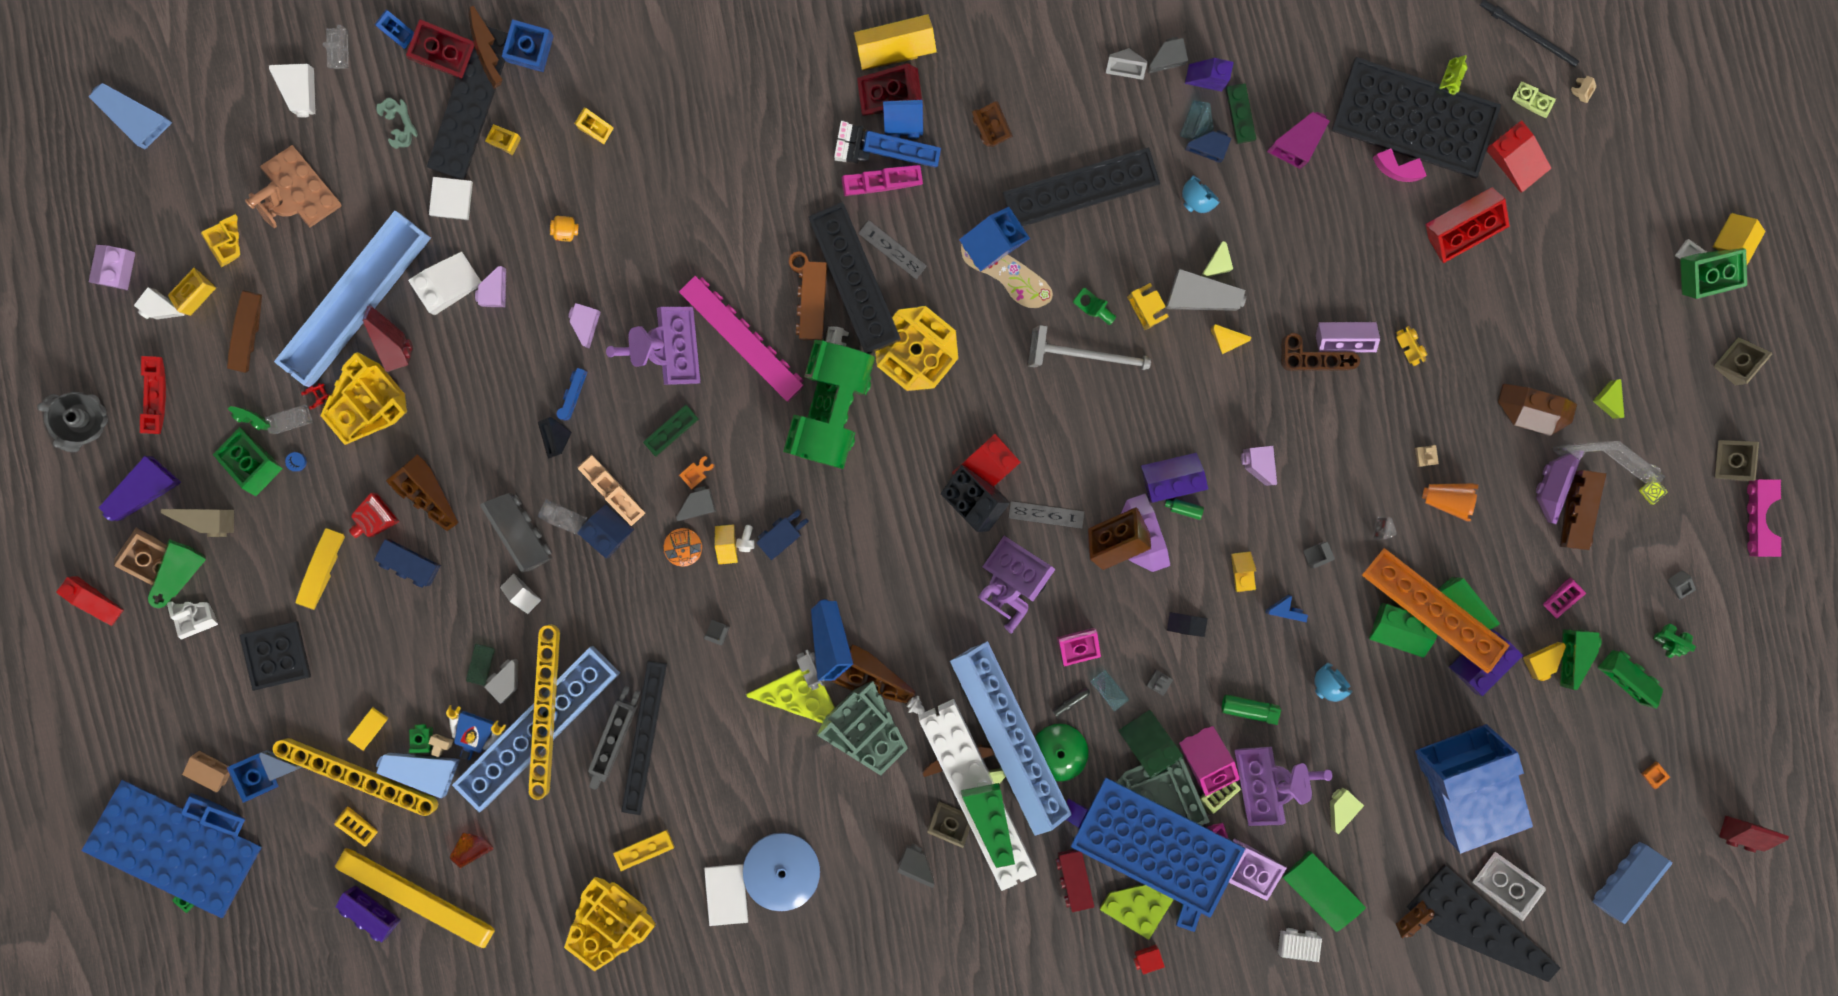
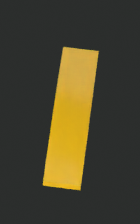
M325 529L308 566L295 602L296 604L315 609L331 577L330 572L338 557L337 552L345 538L344 534Z

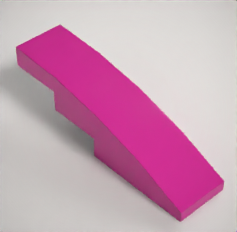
M920 165L885 168L880 171H869L862 174L843 175L841 177L844 196L882 192L923 184Z

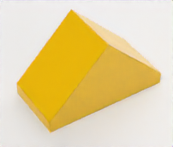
M585 107L574 123L579 130L602 144H605L614 129Z
M715 526V550L718 564L738 563L737 548L735 547V526Z

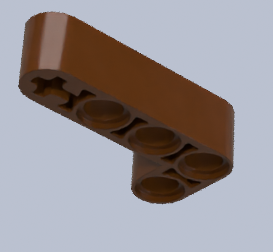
M1297 333L1285 336L1281 343V363L1287 371H1349L1357 368L1360 364V357L1354 352H1303V341ZM1289 338L1295 339L1296 346L1294 348L1289 346ZM1328 356L1334 360L1332 367L1326 362ZM1289 357L1295 358L1296 365L1294 367L1289 365ZM1308 357L1314 358L1315 365L1313 367L1308 365ZM1349 359L1353 361V364L1341 363V360Z

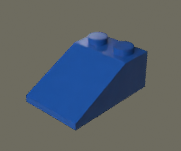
M922 100L883 102L885 135L896 138L908 136V139H918L919 136H923Z

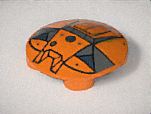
M680 528L672 531L666 537L664 553L672 564L682 567L689 566L700 558L702 543L694 531Z

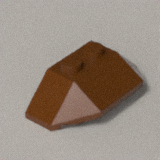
M1509 384L1502 385L1498 404L1514 426L1552 436L1573 422L1577 407L1576 403L1567 398L1528 387Z

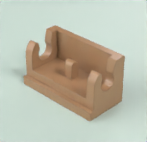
M198 751L189 758L182 774L215 792H218L221 786L226 784L230 776L227 770L228 765L201 751Z

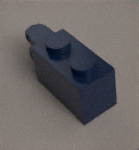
M799 509L788 518L782 519L780 517L772 524L774 528L771 531L765 530L758 536L759 541L756 543L770 560H773L801 536L799 530L809 522L806 518L796 527L793 526L791 521L800 515L801 511Z

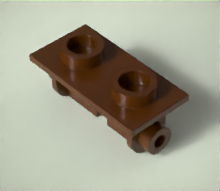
M1423 900L1396 923L1402 939L1404 937H1412L1421 929L1420 923L1425 925L1434 918V910L1431 908L1427 909Z

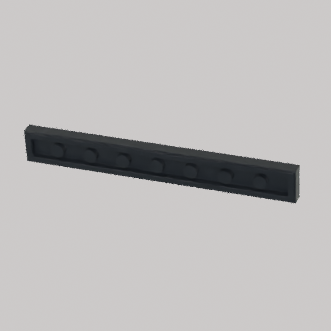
M650 660L647 662L621 810L623 813L641 815L667 663Z

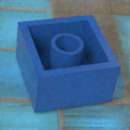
M512 19L502 57L508 63L544 72L554 35L548 29Z

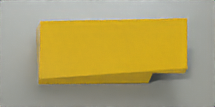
M929 14L854 32L862 70L917 59L918 56L937 52Z

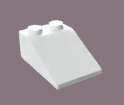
M463 252L423 270L408 280L428 312L433 315L438 314L478 288V285L482 282Z
M1494 852L1472 882L1522 921L1546 891L1543 885L1496 852Z

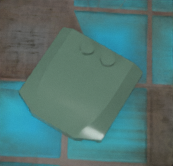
M1183 759L1174 763L1152 779L1149 778L1140 765L1126 771L1117 781V783L1200 825L1210 822Z

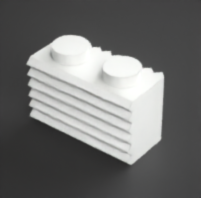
M1286 928V931H1280L1278 954L1283 958L1319 962L1322 938L1314 931H1305L1304 934L1298 933L1296 929Z

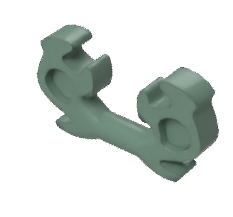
M387 98L381 104H377V113L383 116L385 111L387 113L385 118L390 120L398 112L405 126L403 132L399 129L391 131V134L395 136V140L389 138L388 141L395 149L408 147L412 141V134L415 137L418 134L409 118L407 104L402 99H400L401 105H399L392 98Z

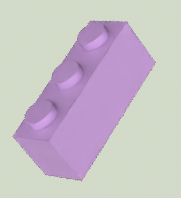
M1319 322L1316 340L1319 352H1377L1380 336L1376 322Z

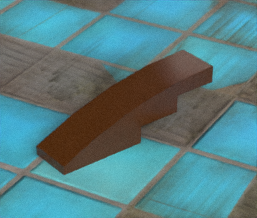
M471 6L468 15L475 49L483 70L495 89L502 83V78L494 67L499 59L490 47L495 39L475 7Z
M245 290L241 293L232 330L227 369L244 373L249 371L250 353L254 351L255 333L259 331L261 294Z

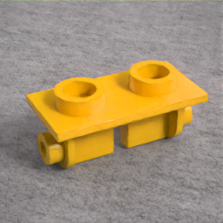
M1407 326L1406 332L1403 329L1396 332V338L1402 348L1409 345L1410 349L1404 353L1409 363L1416 366L1420 363L1419 359H1422L1423 362L1426 361L1425 356H1427V352L1423 345L1419 346L1416 340L1419 337L1415 329Z

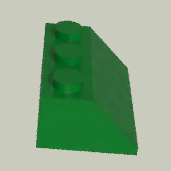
M1451 577L1438 588L1439 591L1489 630L1500 624L1464 578Z
M1381 603L1369 639L1424 658L1436 641L1437 634L1408 611Z
M1612 650L1598 668L1639 704L1657 709L1663 693V688L1658 685L1660 682L1653 676L1646 675L1644 673L1645 669L1642 666L1632 663L1629 660L1631 657L1624 651Z

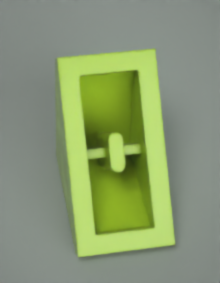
M1621 379L1610 381L1593 400L1596 405L1613 419L1624 418Z

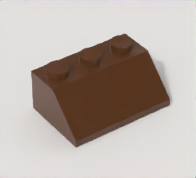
M1137 507L1088 529L1090 560L1102 570L1151 549L1150 532Z

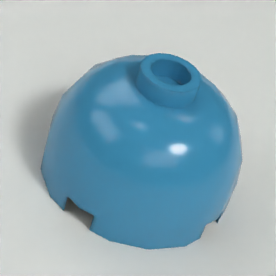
M1193 175L1183 187L1182 197L1185 200L1183 205L1190 212L1193 210L1198 213L1210 212L1220 201L1209 187L1202 183L1199 184L1201 180Z
M1326 663L1314 677V683L1317 688L1315 692L1321 699L1325 697L1329 701H1341L1352 693V690H1348L1351 686L1338 669L1334 672L1331 669L1333 665Z

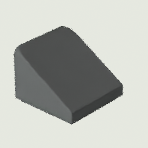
M1680 571L1667 580L1679 600L1696 590L1692 577L1685 571Z

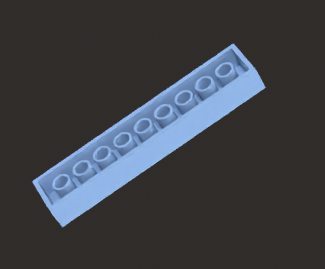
M987 641L970 648L950 662L1029 826L1036 836L1052 831L1072 814Z
M594 646L589 647L557 679L553 740L620 674ZM549 689L542 694L544 697H549ZM534 703L452 785L478 812L484 810L530 764ZM541 707L540 709L541 715L547 717L548 709L546 707ZM540 726L539 733L542 736H546L547 729ZM539 746L538 753L540 754L545 748Z

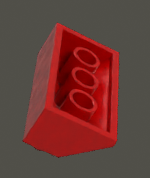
M1493 187L1425 224L1428 239L1442 263L1451 260L1510 227L1506 200Z

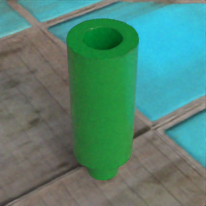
M1176 498L1173 501L1166 499L1164 505L1171 508V512L1198 520L1201 519L1204 511L1203 506Z

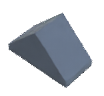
M269 750L263 751L259 755L270 781L302 768L299 765L277 757Z

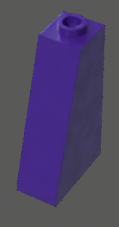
M144 456L99 506V509L103 512L102 515L106 519L121 521L178 486L181 481L154 457Z

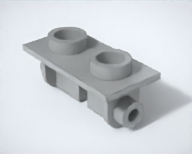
M805 650L807 655H804V653L796 655L798 658L796 661L802 672L809 669L810 673L805 674L804 678L808 687H811L813 691L819 688V683L821 686H825V682L818 681L815 653Z

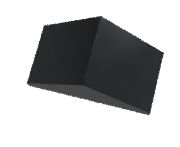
M1169 612L1166 631L1205 637L1208 618Z

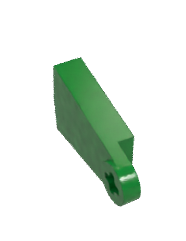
M169 539L148 594L149 604L154 608L166 606L171 598L179 593L204 563L206 556L187 545ZM159 594H162L163 601L159 600L158 602H155V598L153 596H158Z

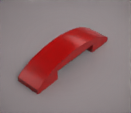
M141 356V375H144L143 414H140V433L161 434L166 402V379L162 357Z

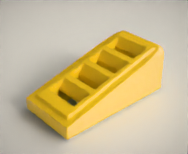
M348 806L334 823L335 826L364 847L378 833L373 826ZM347 816L351 817L346 824L343 822ZM355 820L357 823L351 829L349 826ZM362 825L363 828L357 834L355 831ZM366 830L370 831L364 839L361 837Z

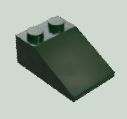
M1148 710L1118 730L1150 779L1183 758V755L1151 710Z

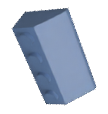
M1638 842V844H1635L1630 849V854L1627 858L1619 863L1617 871L1607 878L1606 885L1596 892L1595 899L1592 902L1609 916L1626 924L1672 865V862L1649 846Z

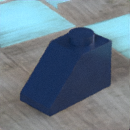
M1213 131L1189 142L1185 150L1221 163L1231 138L1225 132Z

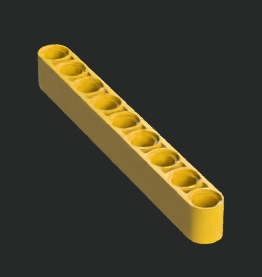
M552 624L542 627L539 630L529 776V795L535 800H540L549 793L551 782L560 630ZM548 628L554 633L552 639L547 638L545 635V631ZM546 648L551 649V658L545 657L544 650ZM545 667L549 668L551 671V676L549 678L543 675V669ZM543 687L549 689V697L542 695L541 690ZM541 707H546L548 709L549 713L547 717L541 715ZM540 726L547 729L546 736H542L539 733ZM539 746H543L546 749L545 755L538 753ZM538 765L544 767V775H540L537 772L536 768ZM536 785L543 787V794H538L535 791Z
M286 738L277 741L273 745V753L281 759L419 815L427 816L438 808L437 799L429 794L296 740ZM283 743L288 747L287 752L282 750ZM300 751H303L306 755L304 760L299 756ZM318 758L323 760V767L317 764ZM336 765L340 766L341 774L336 773ZM354 772L359 775V781L353 779ZM371 779L377 782L376 789L371 786ZM389 787L394 788V790H395V795H394V796H392V795H390V794L388 793V788H389ZM407 794L413 797L412 803L407 802ZM424 801L430 803V810L424 808Z
M345 848L335 865V868L478 947L486 948L495 931L491 925L354 850Z

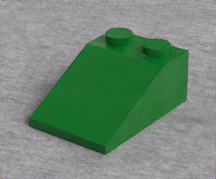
M1745 248L1697 253L1680 258L1682 295L1698 299L1747 286Z
M241 427L213 454L237 484L254 496H257L283 469Z
M1563 629L1562 643L1565 644L1566 648L1561 658L1560 686L1578 690L1599 653L1602 639L1599 632Z

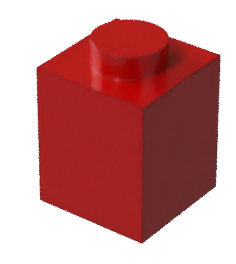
M1157 945L1135 952L1136 958L1133 960L1136 969H1140L1143 975L1165 967Z

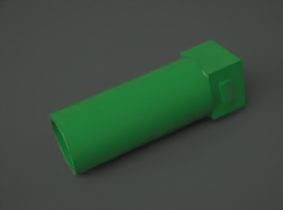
M1225 694L1221 713L1278 725L1281 708L1273 703H1264Z

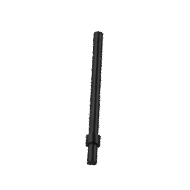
M1482 0L1479 6L1489 11L1492 17L1501 19L1573 67L1578 65L1579 60L1505 13L1504 9L1500 6H1494L1487 0Z

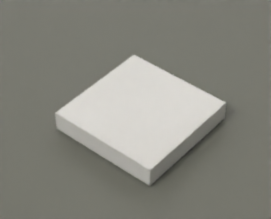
M433 177L429 215L469 220L473 182Z

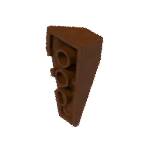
M418 454L386 480L403 499L409 498L414 502L413 506L415 508L425 510L428 513V517L446 531L458 524L431 468Z
M853 644L849 647L853 665L837 679L831 680L849 690H854V688H859L873 681L878 693L883 698L905 704L916 693L915 690L871 653Z

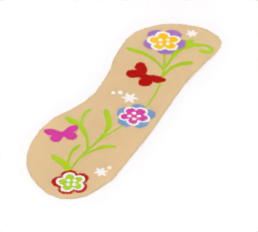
M962 245L961 252L964 261L979 271ZM1009 255L981 271L999 280L1010 296L1017 303L1025 307L1039 308L1048 304L1052 299V289L1047 282Z

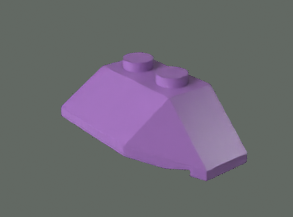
M1574 450L1549 462V465L1546 464L1544 467V478L1542 483L1540 482L1536 488V493H1538L1536 498L1549 523L1557 524L1583 455L1581 450Z
M1146 494L1128 499L1121 514L1137 507L1151 537V549L1128 560L1151 572L1171 566L1163 535Z

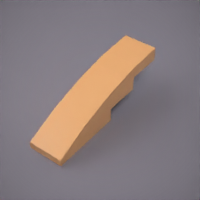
M592 454L577 467L604 496L605 500L631 526L645 514L636 501Z

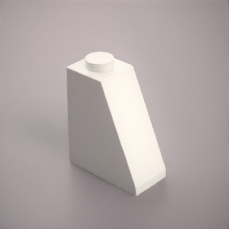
M309 64L269 65V70L289 110L296 114L297 117H309V114H315L314 68Z

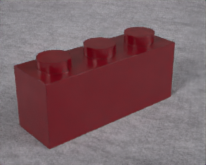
M1076 849L1058 852L1059 858L1055 860L1058 870H1062L1063 877H1060L1062 889L1066 888L1067 896H1064L1066 907H1070L1072 913L1094 908L1082 852Z

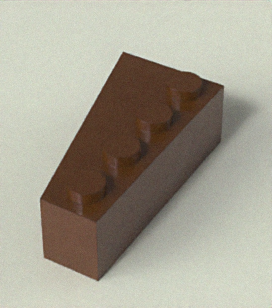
M1585 470L1576 471L1566 496L1560 547L1590 550L1593 544V532L1607 473Z

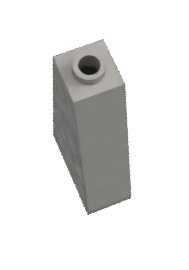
M1179 269L1165 308L1237 311L1245 304L1247 296H1244L1246 290Z

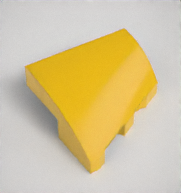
M236 214L201 232L221 267L240 257L238 218Z

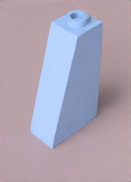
M387 753L379 758L376 767H378L377 774L433 796L443 798L448 792L460 760L456 758Z

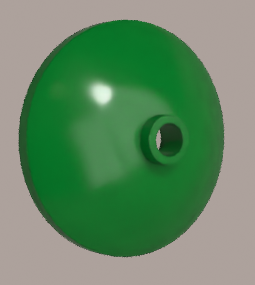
M1053 724L1045 727L1036 735L1035 740L1055 781H1067L1081 773L1088 760V746L1085 738L1077 729L1066 724ZM1059 751L1064 752V756L1061 758L1057 756Z

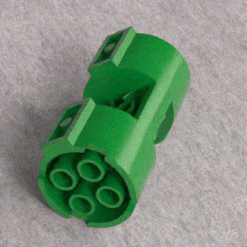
M822 340L814 341L804 377L817 382L808 417L793 415L783 452L844 469L848 452L855 443L854 436L856 432L843 427L848 420V409L854 399L853 393L866 395L870 389V375L875 361L874 356L842 345Z

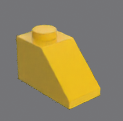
M1556 642L1523 657L1533 679L1545 681L1551 678V674L1557 672L1566 648L1564 643Z

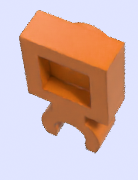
M707 456L701 458L698 466L692 463L679 475L692 490L706 478L704 472L712 470L715 466L714 464H711L709 467L704 466V461L708 459Z

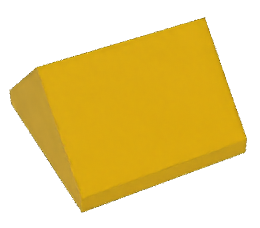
M1731 213L1713 248L1719 251L1745 248L1748 265L1766 231L1758 219Z
M193 268L168 294V297L179 313L191 316L216 287L196 268Z

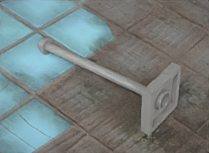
M1040 325L1033 328L1028 367L1041 366L1045 352L1141 366V370L1149 369L1151 365V358L1147 356L1135 358L1049 345L1045 342L1047 326Z

